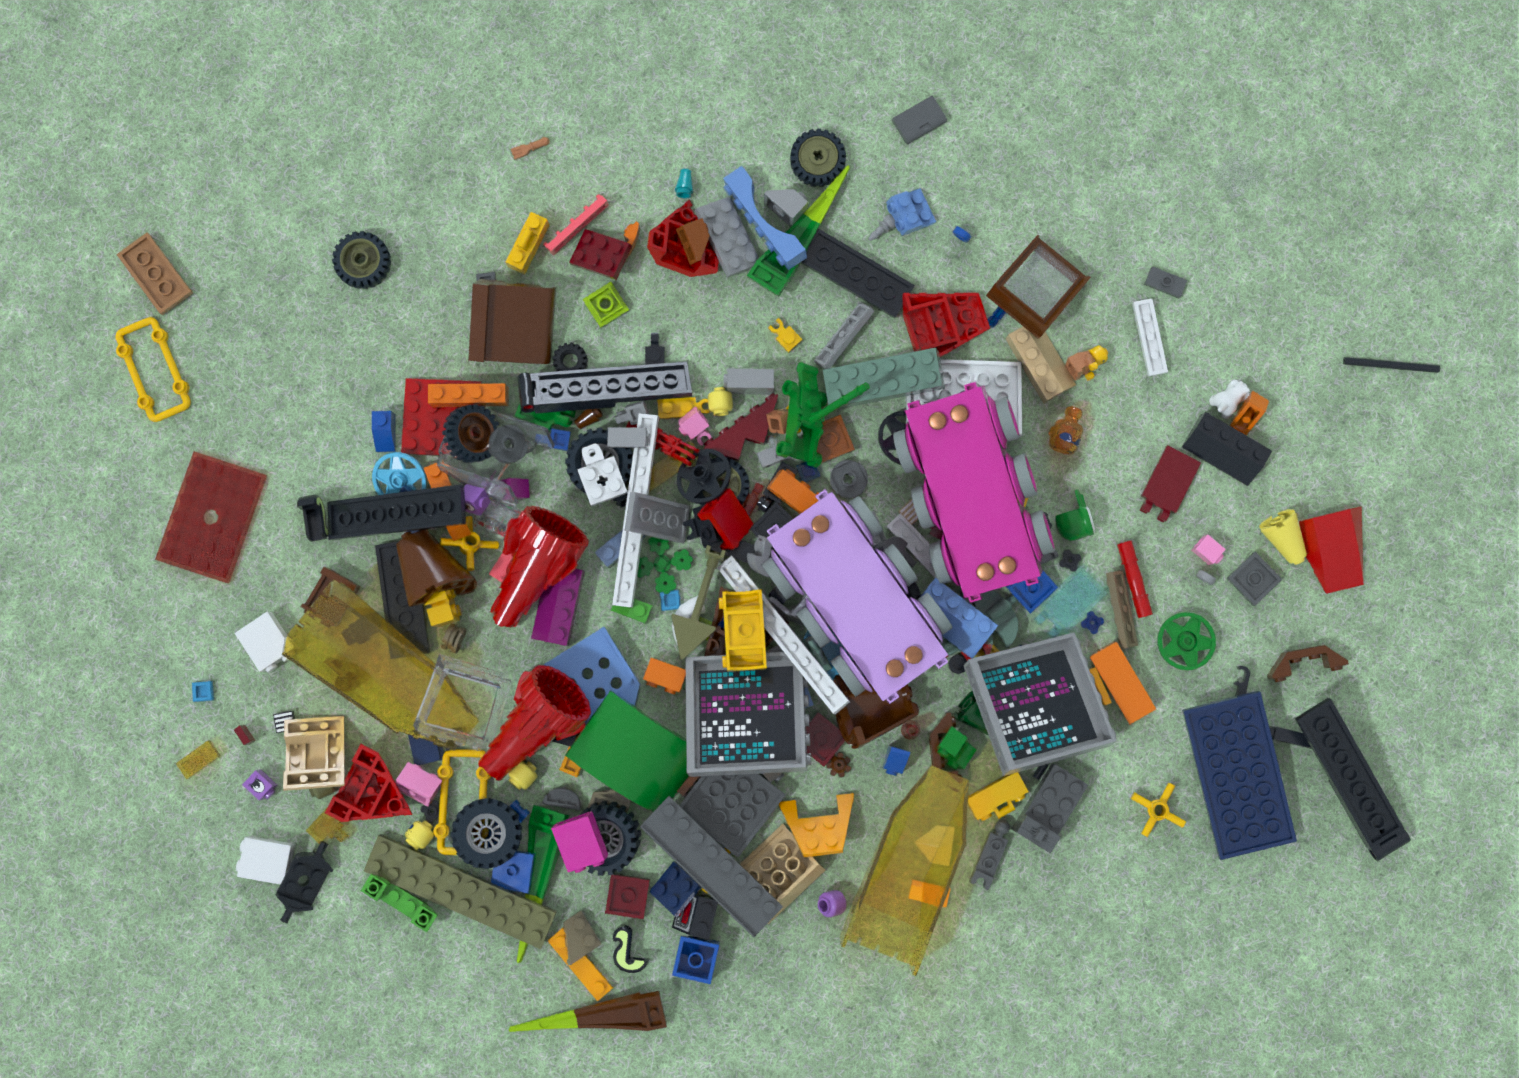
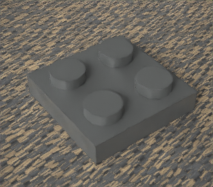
M1253 552L1226 578L1252 606L1257 605L1282 581V578L1256 552Z

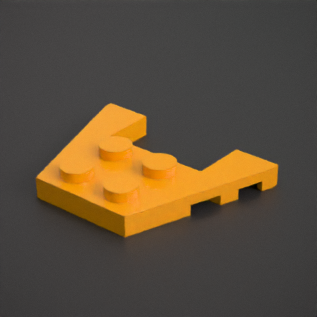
M854 793L836 795L838 814L798 819L796 800L781 801L779 803V808L793 833V837L803 857L843 853Z

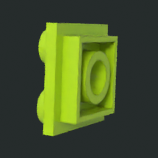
M612 282L582 299L600 328L629 311ZM609 300L611 305L609 308L603 309L600 307L601 302Z

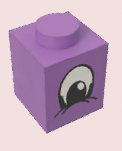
M466 484L464 486L465 512L481 516L491 501L484 488Z
M261 769L255 770L242 784L259 801L265 798L268 800L276 792L274 788L277 786Z

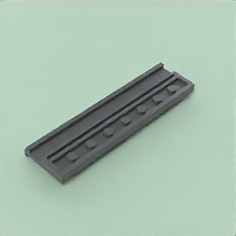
M670 796L640 826L754 938L783 908L782 904Z

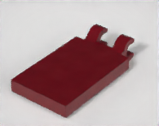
M1167 445L1141 494V497L1145 498L1139 511L1147 514L1152 506L1155 505L1161 508L1157 520L1163 523L1164 521L1166 522L1170 512L1174 514L1177 512L1201 462Z

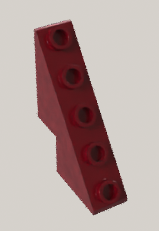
M770 394L765 398L766 402L761 406L759 404L755 405L749 410V415L746 417L742 415L736 419L734 426L731 428L725 427L719 432L720 436L716 439L710 438L703 444L705 446L704 449L717 450L725 457L739 462L745 440L764 445L769 430L766 414L775 410L778 394Z

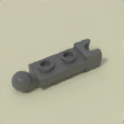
M1004 819L996 822V834L989 832L969 879L970 883L975 884L979 878H984L983 887L986 890H989L994 874L1008 842L1007 839L1002 838L1010 830L1009 822Z

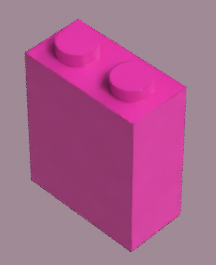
M592 811L557 822L551 828L568 873L575 871V873L581 872L590 865H593V867L602 865L607 858L608 852Z

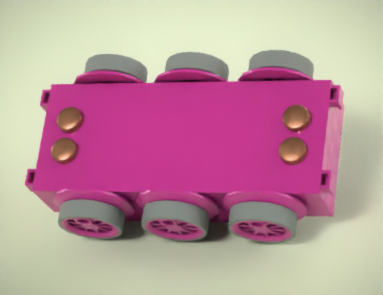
M977 382L964 385V392L921 405L920 400L907 403L908 410H905L908 418L906 429L894 432L893 434L897 455L905 473L919 470L922 474L926 475L923 485L911 489L913 505L922 528L927 529L937 526L939 530L944 532L941 541L929 544V553L937 579L940 584L954 581L957 586H961L964 598L968 597L970 603L981 600V593L1022 581H1026L1027 586L1039 583L1038 577L1041 576L1043 571L1040 564L1043 555L1055 552L1054 541L1044 511L1041 510L1030 514L1024 508L1025 498L1038 495L1026 454L1024 453L1012 458L1006 451L1007 441L1020 438L1009 399L1004 397L994 401L987 395L985 386L978 387Z

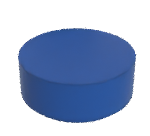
M958 226L953 230V235L965 243H968L972 237L967 231Z

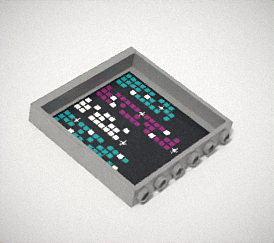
M1075 632L972 658L964 664V669L1003 776L1107 748L1116 742V733L1111 728L1108 712L1104 710L1101 694L1097 692L1094 676L1090 674L1087 658L1083 656L1081 643L1076 638Z
M784 652L766 653L767 669L727 672V668H723L722 656L726 655L686 657L687 774L690 777L808 771V765H811V754L807 753V746H810V734H806V726H810L809 714H806L805 708L809 707V697L805 695L808 681Z

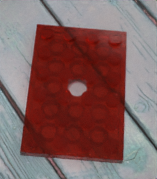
M194 451L155 560L229 584L267 475ZM214 510L218 515V519L215 523L209 525L205 522L204 515L207 511Z

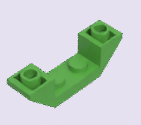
M370 874L361 889V892L376 901L381 899L412 919L410 922L425 932H428L438 916L426 902L405 889L391 884L380 876Z

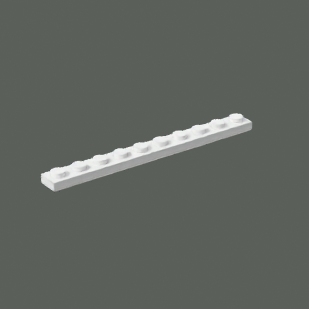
M639 413L637 428H647V448H634L612 603L615 606L633 608L643 535L624 531L630 492L649 495L659 422L658 415Z
M732 555L717 567L736 592L760 590ZM762 593L764 628L833 714L838 713L850 701Z

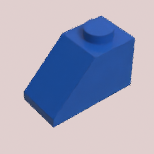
M372 411V435L376 452H396V414L392 411Z
M888 746L882 768L887 769L886 773L897 776L898 773L903 774L910 752Z

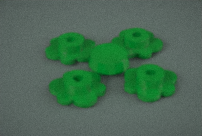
M650 537L648 539V544L651 546L650 551L656 552L660 556L656 557L654 564L647 557L640 558L637 577L649 576L651 574L650 570L655 568L658 572H662L660 577L655 579L657 584L655 586L656 591L669 594L670 590L676 589V583L674 582V576H669L666 571L669 570L671 564L676 566L678 571L682 569L689 570L693 558L689 556L688 550L683 549L680 552L676 551L670 561L667 556L663 555L665 550L669 549V541Z

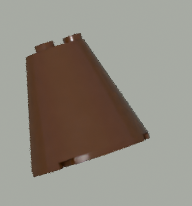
M428 529L415 533L409 531L401 536L402 539L396 544L409 607L425 604L437 592L454 589L457 596L475 591L477 581L474 576L440 545L429 533Z
M839 674L835 675L833 681L850 701L835 716L840 732L845 742L852 744L851 748H861L919 715L918 705L911 701L913 692L908 684L896 692L899 698L889 704L886 699L884 701L881 700L865 676L863 677L873 692L871 693L865 689V691L855 697Z

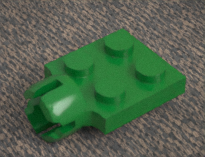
M519 403L514 416L551 431L553 425L556 424L565 428L570 427L573 421L567 416L575 418L576 410L535 414V411L524 413L521 411Z

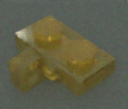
M326 809L306 830L319 844L321 841L324 842L327 837L331 839L335 837L340 842H344L349 837L342 830L344 825L339 820L325 814Z

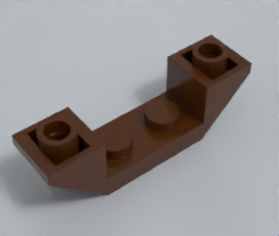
M1326 645L1288 651L1280 654L1267 674V678L1274 679V682L1285 681L1287 676H1292L1290 663L1301 662L1302 657H1308L1309 660L1322 657L1324 668H1331V671L1342 670L1343 665H1348L1349 662Z
M946 712L928 734L932 771L952 789L960 791V786L963 785L962 775L958 774L957 770L942 771V768H945L944 757L937 753V746L942 740L941 737H938V734L947 733L951 726L956 727L954 716H951V712Z

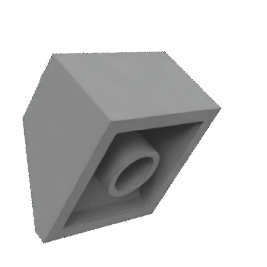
M794 189L768 190L764 193V204L790 227L808 208L807 197L800 191L796 192Z

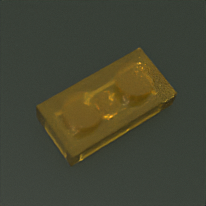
M208 740L175 764L184 777L190 779L221 755L212 742Z

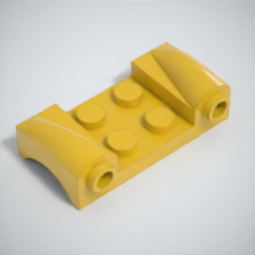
M762 589L744 592H722V597L719 598V609H723L726 645V656H722L723 668H727V672L767 669Z

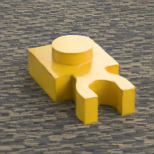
M778 318L776 322L779 324V328L774 329L770 325L768 329L778 335L776 341L789 353L802 341V338L790 326L785 329L783 322Z

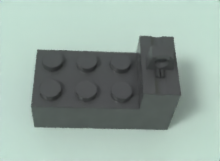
M1051 763L1013 825L1012 830L1051 854L1061 837L1059 836L1060 831L1088 787V784L1056 764Z

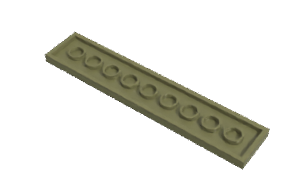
M381 834L376 839L364 869L366 873L380 876L391 884L539 949L543 947L557 913L553 909Z

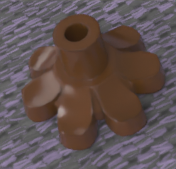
M838 752L837 757L833 755L830 759L831 762L826 764V768L832 769L830 771L831 776H835L838 773V776L842 778L845 776L844 771H851V767L847 765L851 760L849 757L843 758L844 754L842 752Z

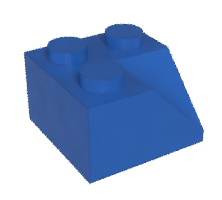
M681 936L672 976L711 984L720 941Z

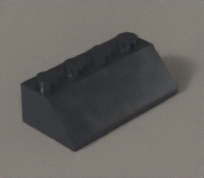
M1207 412L1199 416L1182 445L1183 449L1246 486L1252 482L1264 467L1272 453V450Z

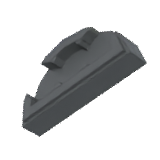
M566 787L551 790L542 802V804L581 810V802L578 795Z

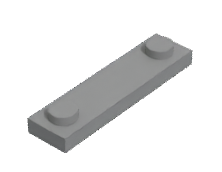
M859 303L814 362L824 369L831 368L863 325L869 320L874 310L863 303Z

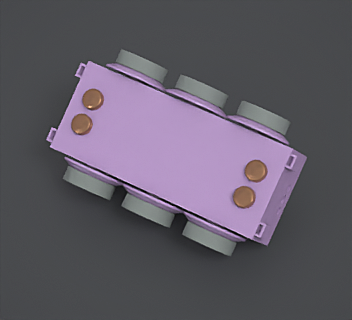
M823 490L815 496L818 500L817 503L783 527L779 528L775 524L767 530L770 535L767 537L768 541L785 565H783L773 550H771L772 558H769L761 565L786 600L796 592L804 595L793 579L795 578L817 608L819 614L810 601L805 598L806 606L797 611L796 614L820 648L831 641L836 644L839 643L828 626L839 639L854 662H852L842 647H840L841 655H838L830 662L854 696H858L865 689L871 693L873 692L862 676L864 674L881 700L884 701L886 699L890 704L899 698V695L896 693L898 690L930 667L936 665L939 669L948 663L945 658L948 654L940 642L943 643L942 635L951 630L952 625L928 593L917 600L912 597L907 598L905 595L908 594L907 586L914 583L918 578L893 544L883 550V552L877 548L875 551L872 549L871 546L874 545L873 538L883 532V529L864 501L857 496L848 503L843 500L839 502L833 492L828 494L826 490Z

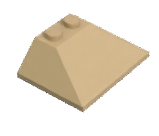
M344 716L284 720L286 764L285 771H283V790L345 786Z

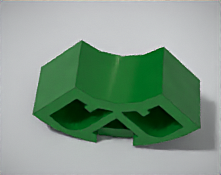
M952 726L937 746V753L948 761L947 765L954 770L965 769L977 750L967 741L965 735Z

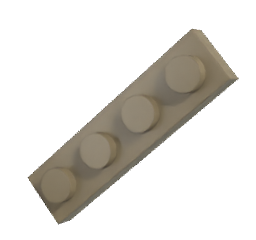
M1123 570L1106 573L1121 649L1138 646Z

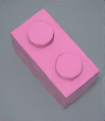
M408 762L395 783L401 793L428 807L438 793L442 780L437 775L424 771L419 765Z

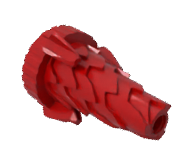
M538 506L525 507L518 518L511 519L508 522L502 553L505 555L511 554L512 559L506 568V576L499 586L501 591L490 611L493 614V620L498 626L516 628L523 614L527 615L532 604L539 599L544 590H547L550 585L554 586L576 569L578 560L589 544V540L582 530L561 515Z
M538 665L532 671H524L522 673L514 696L517 706L506 716L508 720L500 727V733L488 745L490 748L478 761L479 767H482L497 781L502 780L528 756L531 758L543 745L546 747L555 737L557 740H562L580 733L586 726L585 721L591 713L589 701L575 681L560 670L551 666Z

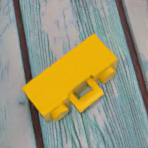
M530 212L505 261L509 268L524 275L526 274L550 226L546 218Z
M1016 772L1003 776L964 799L975 819L984 821L992 816V812H995L997 818L1000 819L1016 810L1011 801L1015 800V802L1024 799L1026 797L1025 794L1029 791L1019 773ZM1007 802V806L1000 810L997 809L999 805Z

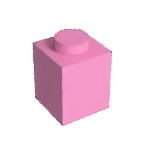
M1207 534L1199 540L1191 551L1208 565H1212L1214 563L1218 564L1224 557L1222 553L1226 549Z

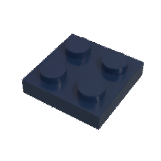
M673 861L649 892L671 914L678 917L701 889V886L680 865Z

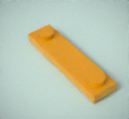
M561 928L548 942L567 964L566 933L564 928ZM587 955L572 965H568L597 1001L613 989L612 985Z

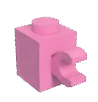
M696 406L678 420L680 432L685 437L688 435L691 440L697 436V442L701 446L704 444L701 440L702 436H707L708 439L711 438V434L705 430L709 427V422Z

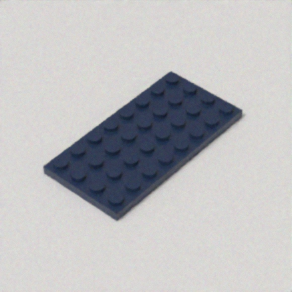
M1255 691L1183 709L1182 712L1218 858L1224 860L1297 842L1261 692Z

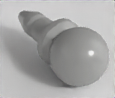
M892 214L886 215L883 221L879 222V227L871 233L868 238L869 241L877 239L882 233H888L889 230L896 227Z

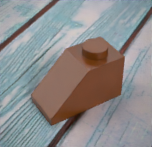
M703 218L676 229L690 265L701 260L709 239L708 226L703 221Z

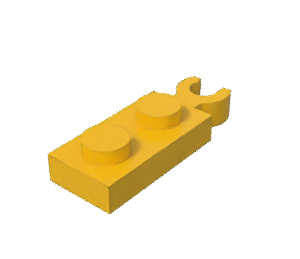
M696 397L659 399V419L682 418L695 406L701 413L708 414L710 413L709 409L704 410L702 408L704 403H708V399H702L697 403Z

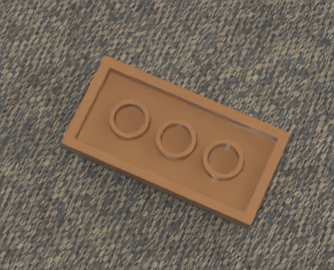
M148 232L116 254L161 315L166 314L193 294L192 290Z

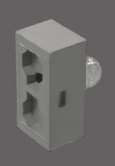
M769 435L766 439L769 449L757 453L762 469L793 458L790 456L784 458L776 454V447L779 441L775 435Z

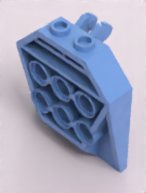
M602 627L544 664L558 669L568 675L569 678L576 680L577 685L584 692L590 704L591 713L585 724L588 723L604 700V698L599 699L596 697L595 693L598 688L605 690V697L611 690L636 706L641 683L605 627ZM602 658H607L610 662L609 667L606 669L600 666ZM587 668L593 671V676L590 679H586L583 675L584 670ZM616 677L622 681V685L618 689L612 686V680Z

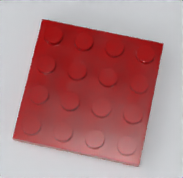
M406 378L401 452L408 455L452 456L450 454L452 450H447L446 448L448 443L443 441L446 435H442V431L446 430L443 425L447 422L445 420L447 416L460 407L430 406L428 404V384H482V381Z

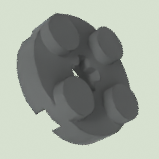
M510 424L500 426L490 435L489 453L496 460L505 464H513L522 459L528 449L527 440L525 441L523 431L517 426ZM510 440L512 448H506L504 442Z
M852 460L839 462L834 466L830 474L831 488L842 498H855L862 494L867 486L868 474L862 464ZM846 474L854 477L852 484L844 482Z

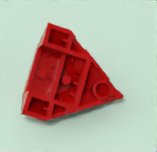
M689 199L658 226L650 230L647 248L655 263L659 266L689 277L716 274L718 272L719 260L709 240L701 260L690 265L677 234V228L698 220L697 215L691 209L693 205Z
M361 743L352 759L353 764L345 778V786H341L338 793L333 796L325 814L340 822L413 815L380 753Z

